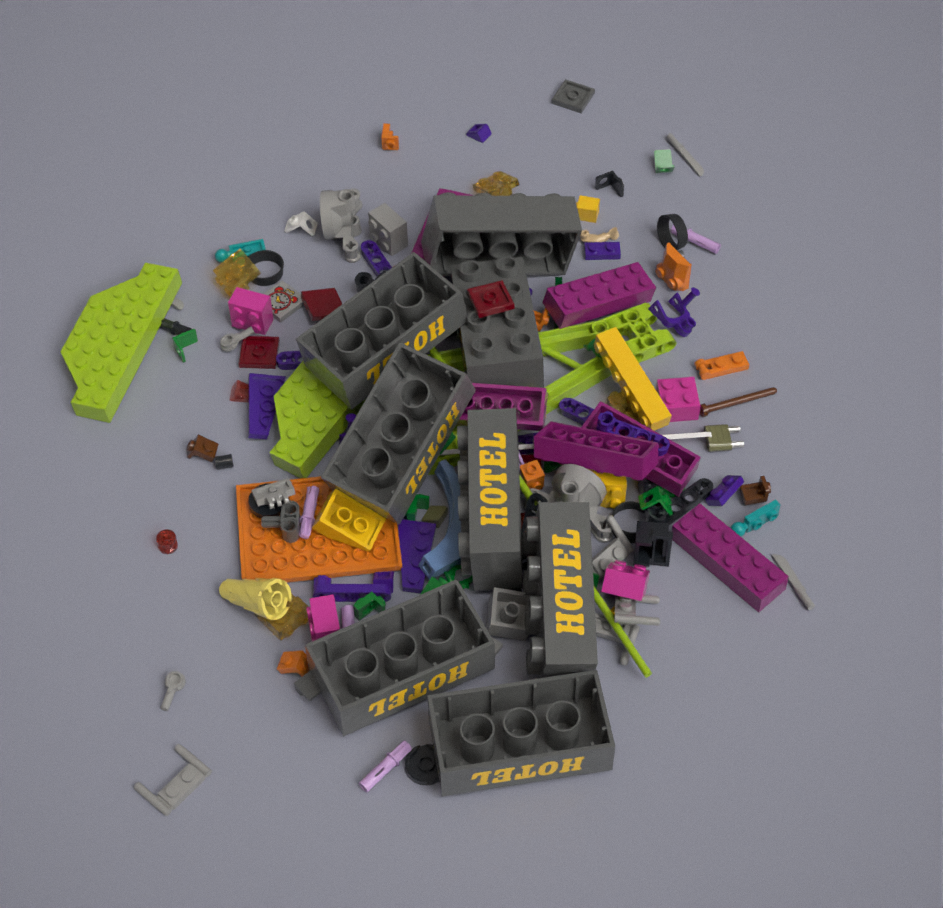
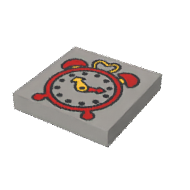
M283 280L264 293L271 297L273 317L280 323L304 306L301 294Z

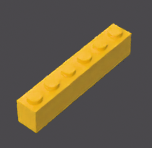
M614 327L597 334L594 349L597 353H600L605 367L611 371L613 380L621 387L623 396L629 400L632 411L637 413L640 418V423L654 431L669 425L672 417L671 413L618 329Z

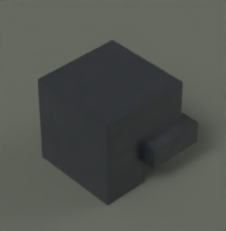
M637 521L633 566L642 565L649 567V565L669 567L673 532L669 531V524Z

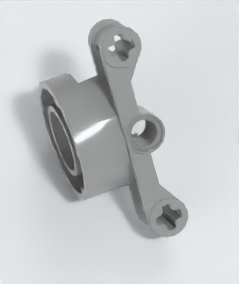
M355 188L339 191L323 190L320 193V216L324 238L326 240L343 239L346 261L355 263L361 258V254L358 251V242L354 239V237L362 232L359 217L356 216V213L363 206L362 201L359 199L360 191Z
M564 464L558 468L552 479L553 489L550 494L535 488L530 489L533 494L538 493L544 496L548 502H589L592 534L601 543H607L612 539V528L609 524L606 527V523H608L607 517L597 514L599 506L607 493L606 487L602 480L592 471L579 465ZM524 495V498L526 500L524 503V509L526 510L528 500Z

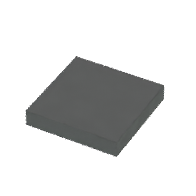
M565 79L552 98L551 104L582 114L595 94V89Z

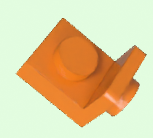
M383 123L382 150H399V137L394 136V132L390 130V124Z

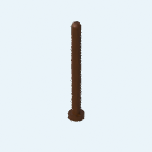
M771 387L707 406L703 403L700 404L699 413L702 417H706L713 411L774 395L777 393V389Z

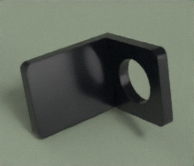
M613 170L596 177V190L611 185L620 197L624 196L623 181L620 177L618 178ZM603 178H607L605 183L600 184Z

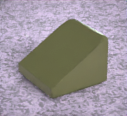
M430 505L421 521L435 523L436 528H440L448 515V507Z

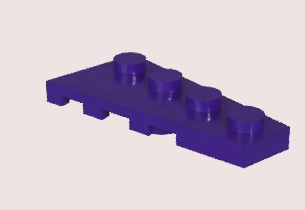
M249 373L248 438L267 440L276 412L274 395L284 384L286 376Z
M402 519L398 525L402 559V590L404 592L421 594L424 589L426 575L419 567V563L423 556L432 550L436 524Z

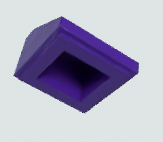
M486 123L475 124L466 133L468 137L484 143L492 134Z
M394 571L375 572L373 584L389 585L393 593Z

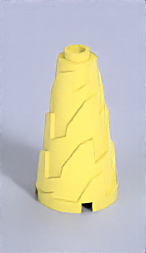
M279 578L226 579L219 587L222 598L270 620L280 619L290 608L286 604L287 601L291 602V589L285 580H280Z

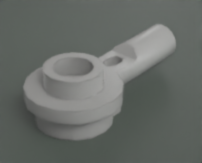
M249 327L240 333L226 334L221 338L220 346L226 352L232 351L237 347L239 341L255 332L252 327Z
M178 671L170 672L165 678L167 692L160 707L164 711L169 710L175 692L180 691L185 686V676Z

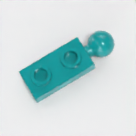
M259 239L228 245L229 251L225 249L217 250L215 259L219 263L226 262L228 258L232 259V263L244 261L254 252L266 250L264 240Z
M775 499L745 516L744 522H734L730 528L740 537L745 532L749 533L752 530H758L764 523L774 521L779 516L781 504Z

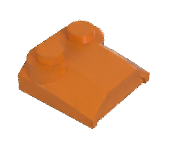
M669 242L666 244L662 262L656 265L655 272L670 289L685 291L689 288L692 264Z

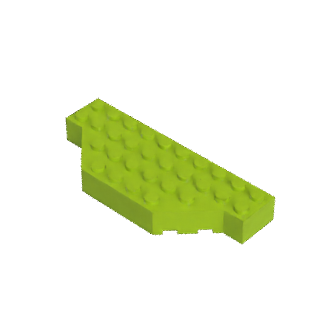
M145 262L138 276L90 296L60 351L78 388L71 400L76 416L107 423L111 422L162 323V319L165 318L182 285L178 269Z
M302 361L274 395L281 437L269 452L274 465L299 478H307L337 441L339 434H342L347 428V414L353 413L357 415L366 399L351 410L305 367L304 361Z

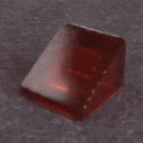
M237 380L232 386L229 400L233 402H248V384Z

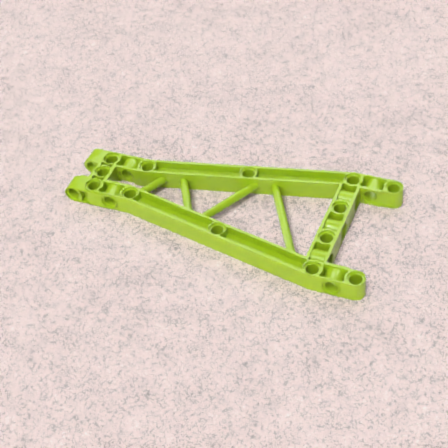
M643 303L598 321L538 332L543 356L549 355L575 369L544 387L548 393L546 414L558 408L562 399H573L612 375L609 368L605 367L603 358L596 356L582 365L561 354L562 352L584 348L583 345L595 339L597 334L616 327L621 336L625 335L630 339L625 342L638 363L667 353L675 348L677 342L667 329L653 331L650 327L658 318L648 310L651 306L649 303ZM461 348L439 352L447 365L465 372ZM456 425L452 432L456 438L446 450L458 449L457 426L462 425ZM460 454L439 455L428 475H434L439 462L445 459L453 467L457 466L458 461H460Z

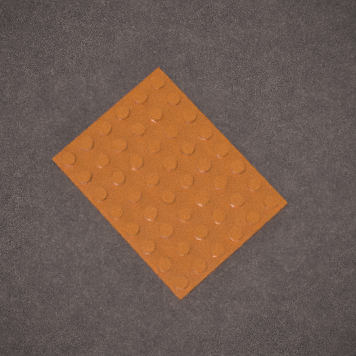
M321 476L291 479L295 495L289 496L288 499L298 503L300 516L303 515L307 487L316 486L319 488L314 514L316 520L323 504L333 490L323 481ZM277 481L236 485L242 579L279 578L288 583L314 580L318 575L334 578L401 570V550L398 526L395 522L386 518L369 552L330 539L314 529L311 530V535L308 539L299 537L297 541L289 543L284 541L280 528H263L261 518L251 512L248 503L249 495L253 489L259 485Z

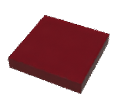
M503 280L467 289V295L478 318L515 309V304Z
M335 288L301 291L300 296L311 321L322 320L342 305Z
M248 336L243 339L239 368L276 369V356L278 355L280 343L279 337Z

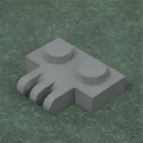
M287 478L253 489L252 494L258 506L268 504L270 509H273L274 503L278 507L282 506V500H284L285 504H288V497L295 495V490L290 479Z

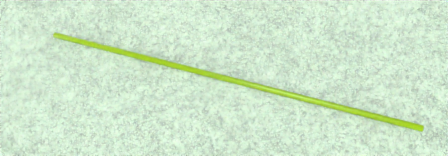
M435 347L429 350L434 359L445 363ZM520 475V489L528 500L533 493ZM594 586L595 603L644 677H649L652 674L651 670L621 625L614 622L615 616Z

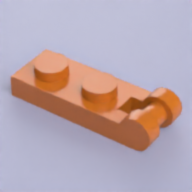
M743 351L707 360L698 359L694 363L696 369L700 371L699 376L702 380L749 369V363Z

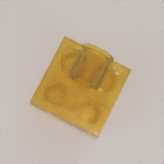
M497 171L488 178L479 179L477 183L473 184V188L478 193H489L492 196L512 195V188L520 184L517 178L502 171Z

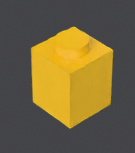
M580 195L578 202H576L580 220L596 223L600 209V199Z

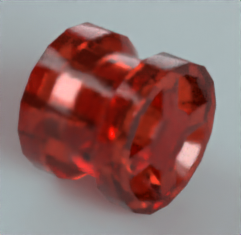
M165 529L157 534L156 541L161 553L172 554L177 550L178 542L172 530Z

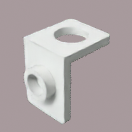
M303 211L288 219L284 231L288 233L301 226L307 233L313 236L315 235L318 223ZM307 220L312 224V229L308 228Z

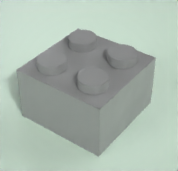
M383 203L368 212L369 236L372 241L380 245L384 252L393 256L408 247L407 222L392 208Z
M494 587L488 604L486 629L489 634L526 641L529 635L525 634V610L528 609L529 596L534 595H524V592Z

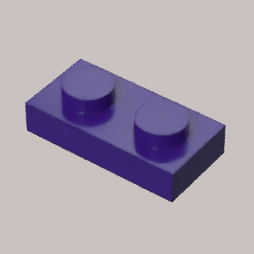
M585 242L584 244L585 260L621 259L620 242Z
M725 476L722 482L706 498L707 504L709 506H723L745 482L742 476Z

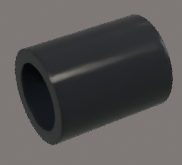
M232 454L214 457L217 470L234 467Z

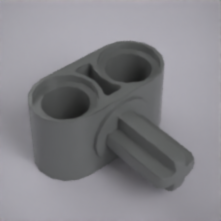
M289 501L288 504L284 503L280 516H263L261 518L262 527L280 528L284 541L289 543L297 541L300 537L299 531L301 526L298 503L295 501Z

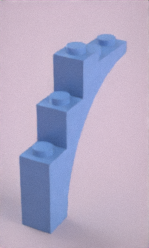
M446 459L439 462L435 474L440 480L448 500V528L444 539L433 550L424 555L419 563V567L429 580L432 576L436 578L445 571L447 572L454 566L461 564L458 533L461 532V521H459L458 515L460 485L455 469Z

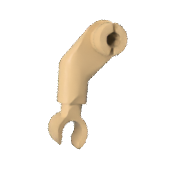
M617 227L599 235L590 234L588 230H582L580 239L584 243L605 242L609 238L612 240L618 239L619 232Z

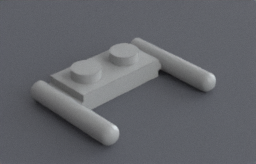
M613 515L607 516L606 520L617 538L592 558L593 573L599 574L600 579L605 576L606 568L611 562L615 560L622 561L629 553L634 551V548Z
M615 595L614 622L658 626L660 624V618L636 616V602L658 604L660 601L659 597L644 595L642 601Z
M595 613L596 636L622 643L605 616ZM619 623L634 645L640 627L636 624ZM625 647L620 659L621 665H627L630 654Z
M181 744L175 746V751L190 764L158 792L157 796L140 782L134 785V789L165 816H168L172 810L176 809L212 773L209 767Z

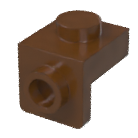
M198 434L187 445V458L191 459L193 455L212 462L215 459L219 444Z
M760 476L757 483L740 486L739 490L744 505L768 501L771 485L769 482H766L765 476Z

